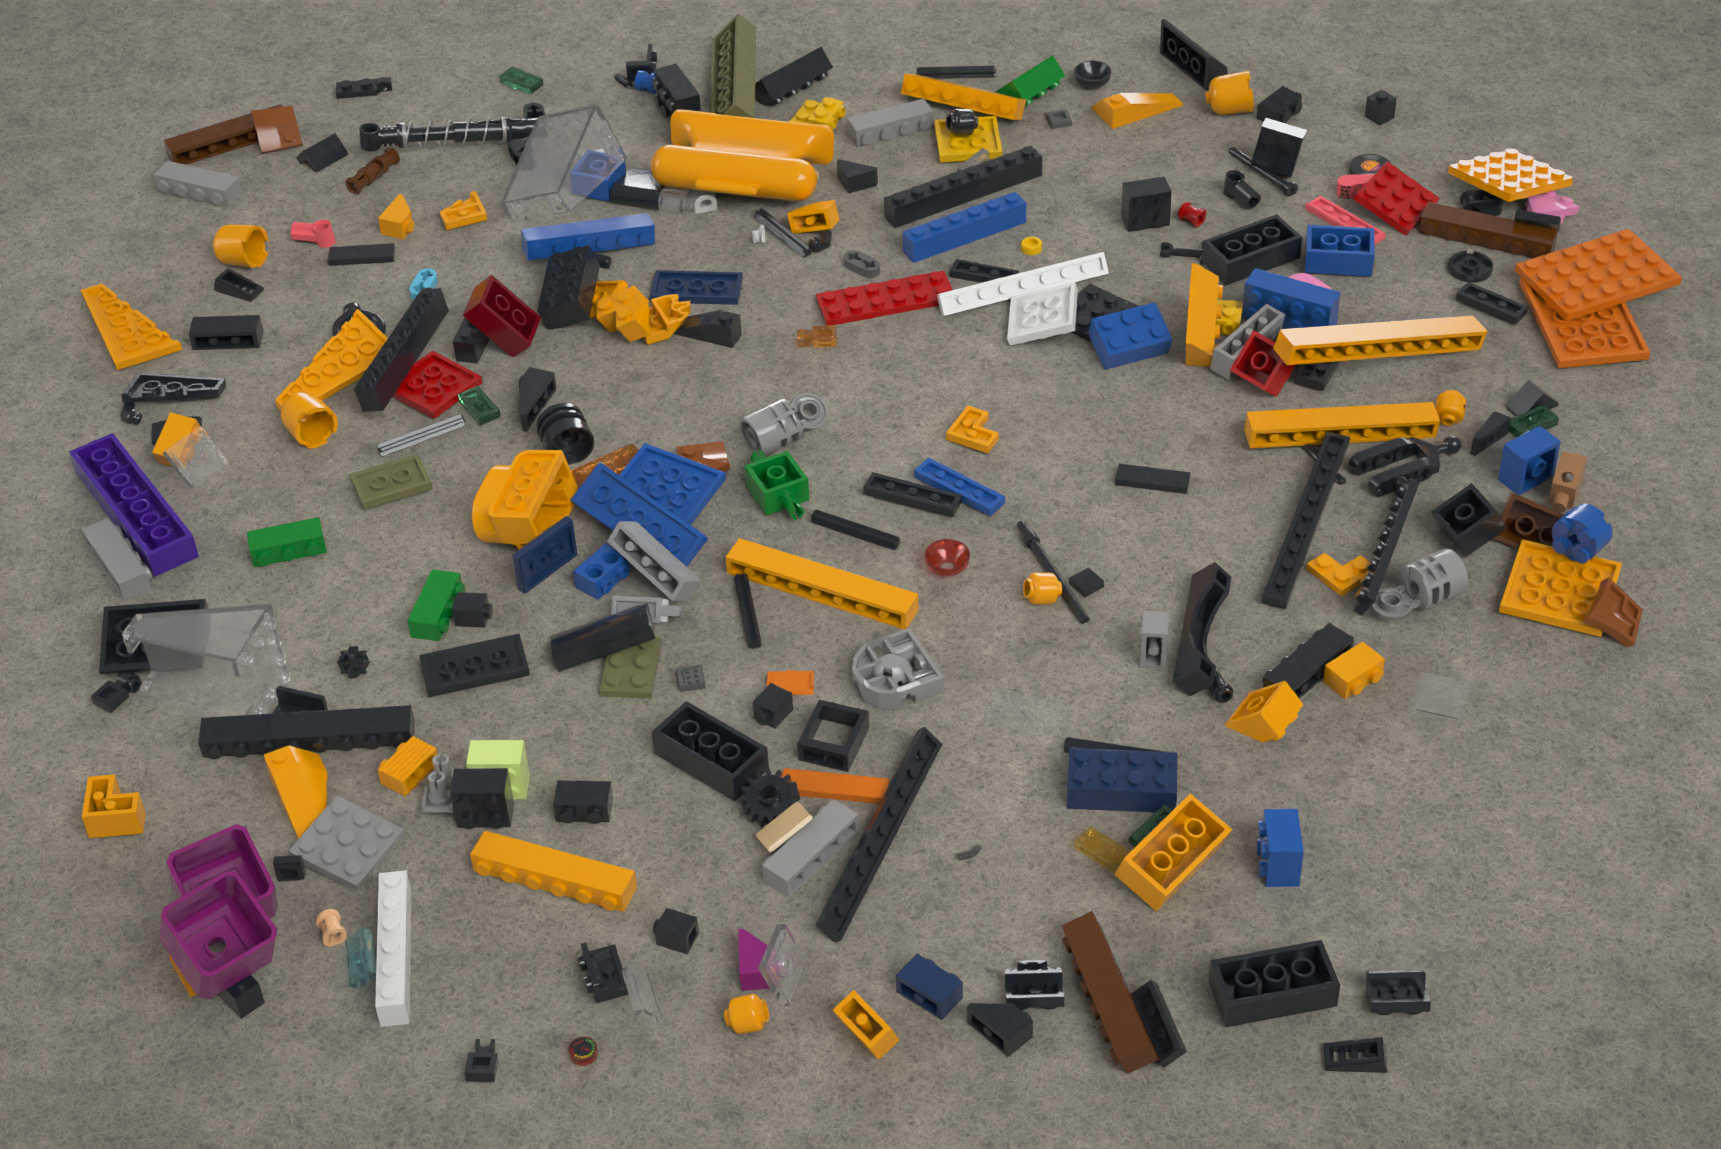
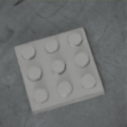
M336 796L288 852L289 856L302 855L305 866L350 889L358 891L404 836V829Z

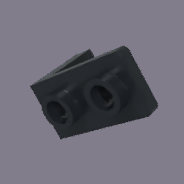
M648 44L646 61H626L627 79L634 82L636 74L640 70L646 71L648 74L654 73L657 63V51H653V44Z

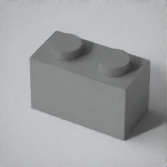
M1143 611L1140 668L1166 670L1169 629L1168 612Z

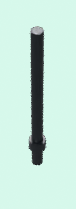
M1024 520L1019 521L1017 528L1023 535V541L1026 546L1033 550L1046 572L1055 574L1058 581L1061 582V594L1080 623L1089 622L1090 618L1040 545V539L1037 534L1030 530Z

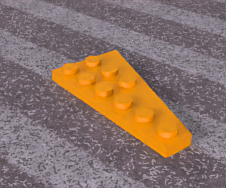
M101 283L81 289L82 297L117 370L183 350L178 340L171 339L166 331L162 332L159 330L156 324L137 309L133 310L130 308L129 303L118 299L117 294Z
M357 309L350 321H346L341 326V331L336 336H332L313 357V362L308 367H304L295 382H291L276 398V407L281 411L284 402L291 395L298 392H309L323 401L361 379L388 338Z

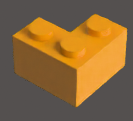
M635 285L596 301V318L609 332L619 330L629 342L650 335L649 300Z
M115 774L89 776L82 811V820L88 837L99 838L143 834L146 812L140 793L121 794Z

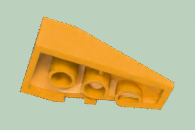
M1120 93L1100 100L1091 106V109L1114 129L1181 107L1183 103L1173 93Z
M286 746L264 754V759L271 781L299 839L327 807L328 774L319 754Z

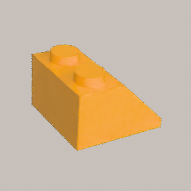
M1282 681L1249 692L1225 723V726L1262 743L1270 740L1277 741L1285 735L1287 726L1297 719V713L1304 704L1288 683Z

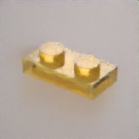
M1092 826L1074 842V849L1113 874L1116 873L1123 859L1131 852Z

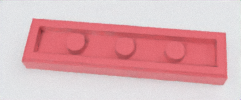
M1322 196L1306 204L1305 210L1333 226L1374 228V245L1385 239L1386 233Z

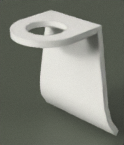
M680 190L695 214L717 210V200L714 192Z

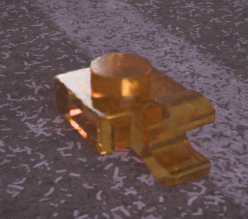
M835 325L813 326V330H797L798 338H805L797 340L798 347H808L812 343H814V347L837 346Z

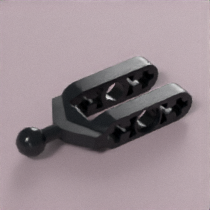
M1452 435L1444 438L1441 444L1435 446L1415 437L1408 439L1399 437L1354 454L1350 458L1348 466L1357 476L1415 455L1418 458L1417 460L1381 472L1371 478L1368 488L1376 497H1381L1395 492L1401 483L1406 484L1411 477L1422 482L1429 479L1433 474L1438 473L1440 467L1439 454L1445 452L1448 454L1457 453L1461 448V441L1458 437Z

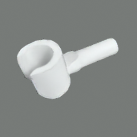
M761 224L758 230L752 231L753 243L766 242L765 225Z

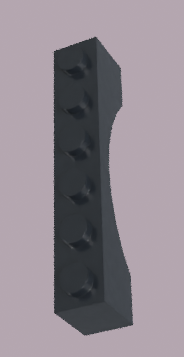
M1216 562L1192 574L1172 681L1188 696H1192L1214 683L1216 665L1208 657L1207 637L1217 611L1229 595L1232 578Z

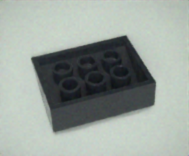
M206 599L104 607L99 665L100 675L123 673L125 671L140 672L202 667L211 637L212 614Z

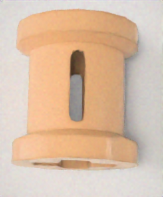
M334 909L322 911L315 919L316 926L323 933V944L328 947L343 943L347 938L346 929L341 927L340 914Z

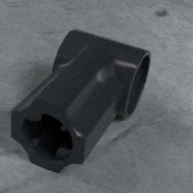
M1238 170L1228 171L1225 176L1223 194L1227 197L1235 198L1247 209L1256 207L1260 203L1261 196L1244 181L1245 175Z

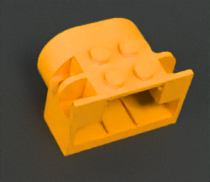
M525 450L514 458L511 465H496L488 471L475 495L472 505L473 528L475 534L482 542L512 544L520 550L565 516H569L574 506L571 498L577 492L578 487L563 451Z

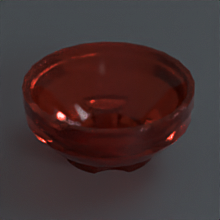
M941 539L927 547L925 551L926 565L932 572L938 575L954 576L963 572L968 567L970 551L964 543L958 540ZM948 562L955 566L951 569H943L941 565Z

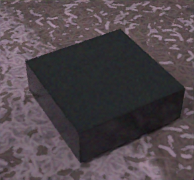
M1088 567L1069 577V584L1085 598L1103 588L1104 580Z
M302 855L274 857L273 866L279 882L305 879L306 870Z

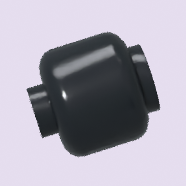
M953 109L947 115L946 127L954 136H970L978 127V118L975 117L971 109Z

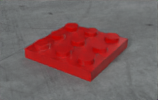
M1387 161L1356 193L1353 199L1397 231L1407 236L1421 221V216L1427 203H1438L1440 198Z
M431 351L412 366L393 397L435 419L483 383L482 376L435 351Z

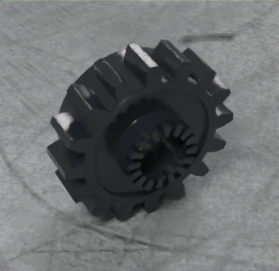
M767 769L764 776L756 772L757 779L748 778L749 787H742L744 796L740 797V801L743 806V812L745 815H749L750 822L753 823L757 820L760 827L769 824L792 804L800 800L797 783L792 782L789 774L782 777L781 770L772 775L770 769ZM774 797V799H771V801H766V799Z

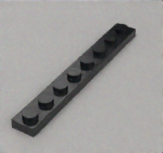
M1413 477L1406 484L1401 483L1394 493L1397 497L1389 506L1391 512L1383 522L1386 526L1377 537L1380 541L1373 548L1372 554L1374 556L1366 566L1368 571L1360 581V584L1363 586L1354 597L1357 602L1353 611L1361 616L1377 598L1420 482Z

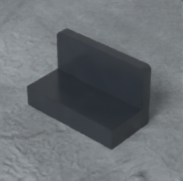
M336 133L303 150L296 158L301 164L307 161L313 171L318 172L347 156L348 151Z
M278 686L275 690L278 705L273 713L328 710L326 699L323 695Z

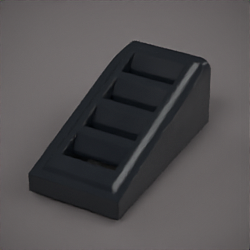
M229 268L215 279L214 284L215 291L252 302L264 291L263 286Z
M1493 412L1474 435L1470 453L1476 456L1508 435L1511 418L1499 412Z
M1383 1037L1323 1043L1326 1071L1388 1073ZM1334 1052H1339L1340 1061H1334ZM1346 1052L1352 1053L1351 1060H1346ZM1358 1053H1364V1058L1359 1059ZM1371 1053H1376V1057H1371Z

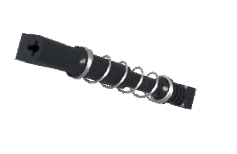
M532 102L525 104L523 119L500 117V120H491L488 117L486 121H471L469 118L467 122L453 123L449 119L447 126H434L430 120L427 127H414L410 121L408 127L405 125V122H400L393 125V128L391 126H388V128L382 126V129L376 123H364L359 127L360 147L364 151L372 152L379 150L382 144H384V147H387V144L389 146L394 144V146L404 149L407 148L409 142H418L419 146L423 148L427 141H437L443 147L446 140H454V143H459L462 146L465 142L483 144L484 141H498L499 143H507L511 140L526 137L529 139L548 138V124L543 105Z

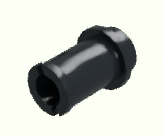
M1216 671L1214 683L1210 688L1213 691L1215 700L1225 703L1233 697V688L1231 685L1226 684L1221 673Z

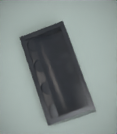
M644 603L552 635V658L559 672L656 639L649 605Z

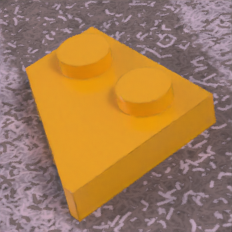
M476 191L471 192L470 198L462 202L459 199L452 206L440 211V217L446 230L488 220L487 213Z

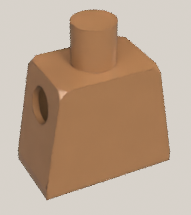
M1563 450L1551 485L1549 504H1551L1553 510L1563 513L1566 508L1571 509L1575 506L1583 486L1587 456ZM1567 473L1573 475L1572 481L1565 479Z

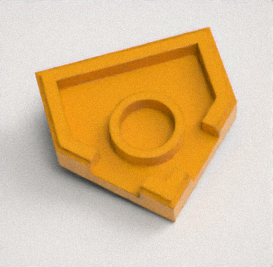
M625 280L596 282L590 312L591 318L596 316V301L626 289L629 285Z

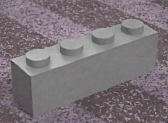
M924 99L849 117L847 118L848 135L856 147L934 128L933 110Z
M166 161L153 174L158 191L215 205L230 207L242 194L239 177Z
M1268 304L1264 305L1214 349L1210 369L1230 380L1235 375L1230 369L1253 330L1270 338L1278 327H1283L1285 314Z
M106 518L81 529L86 546L124 601L152 589L149 582L152 579L149 568L142 566V560L137 552H132V545L128 538L123 539L124 536L118 524L114 526L111 520Z
M636 521L618 522L607 540L612 547L673 602L691 600L702 582L701 579Z
M833 799L827 806L822 807L817 815L791 839L786 840L775 854L765 859L762 865L763 882L789 898L859 832V814Z

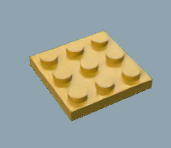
M996 116L977 117L978 127L970 136H954L946 127V119L934 120L940 163L988 160L1002 156Z

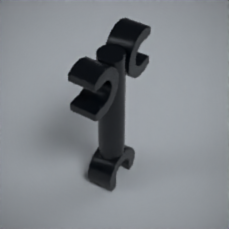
M1168 242L1161 243L1160 257L1200 258V264L1204 265L1202 263L1203 242L1201 250L1176 248Z

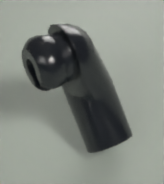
M823 230L820 240L817 237H814V241L810 239L808 245L811 247V250L818 253L829 248L832 232L830 230Z
M124 402L120 417L125 423L139 425L142 414L135 412L134 402Z

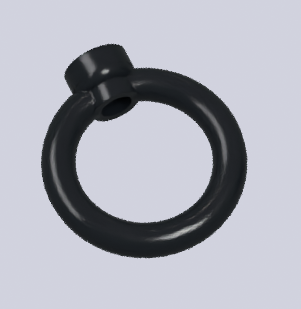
M355 302L344 306V314L336 319L332 327V334L336 336L341 331V326L346 321H350L353 313L359 309L369 320L377 325V328L384 335L386 332V324L381 316L369 310H361L360 305Z

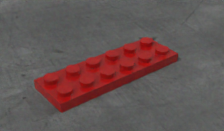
M943 270L826 291L816 294V301L826 326H833L939 306L937 294L952 291L953 289Z

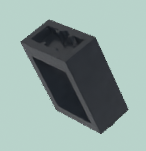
M819 699L797 743L798 760L849 772L869 730V711ZM822 720L854 727L845 747L813 739Z

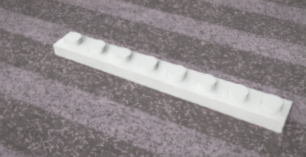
M1104 252L940 293L937 294L941 315L945 316L1008 300L1012 296L1109 274Z

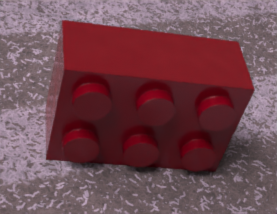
M492 274L474 287L463 313V316L470 323L476 326L485 336L490 338L511 357L517 356L531 345L541 317Z

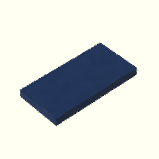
M656 270L650 294V303L651 299L678 294L679 302L690 301V304L738 305L743 272Z

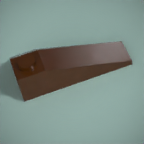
M1512 492L1509 494L1500 514L1507 529L1493 539L1514 548L1520 547L1522 539L1552 546L1554 542L1552 528L1564 514Z

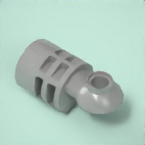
M812 393L798 395L790 406L786 399L781 398L775 403L769 404L739 419L742 438L752 453L756 451L758 456L761 457L758 453V450H761L766 456L780 447L800 439L804 429H814L824 424L828 417L826 403L821 397ZM803 410L810 411L813 416L806 415Z
M1443 548L1401 567L1397 574L1398 587L1380 589L1375 602L1371 606L1382 621L1395 623L1413 609L1423 611L1464 592L1468 586L1466 567L1453 550Z

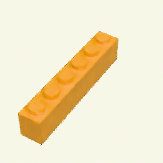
M908 73L904 74L901 94L1012 120L1022 119L1026 99Z
M485 830L470 854L473 871L482 876L498 877L507 883L516 882L526 885L533 890L541 889L551 892L558 897L567 896L577 899L584 904L592 903L602 906L609 911L618 910L624 912L637 889L636 875L633 870Z

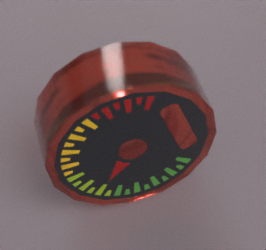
M589 1037L574 1039L568 1047L569 1058L572 1063L578 1066L592 1064L598 1057L596 1042Z

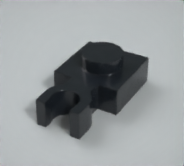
M476 1039V1053L468 1052L465 1082H495L498 1066V1053H495V1039H491V1043L487 1047H482L480 1039Z

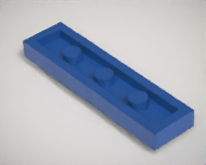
M931 458L926 459L914 470V478L934 488L962 495L963 503L989 516H992L1005 504L1004 495Z

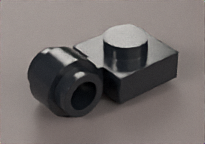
M125 671L119 673L116 683L108 680L90 696L93 704L112 713L129 698L128 693L139 691L142 681L133 672Z

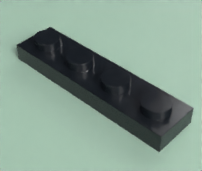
M872 472L863 487L865 495L949 517H954L962 503V495L875 472Z

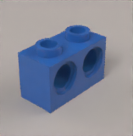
M605 543L573 571L575 587L598 600L604 594H608L621 579L624 580L629 575L630 564L614 547Z

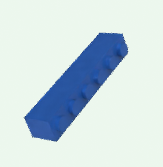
M1016 192L913 227L902 232L903 252L915 263L1026 223L1027 203Z
M646 213L521 229L522 250L527 260L549 258L554 253L565 252L575 247L590 245L593 252L655 244V225L649 214Z

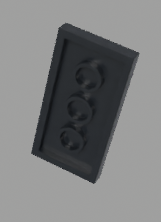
M520 633L419 655L428 697L530 675Z

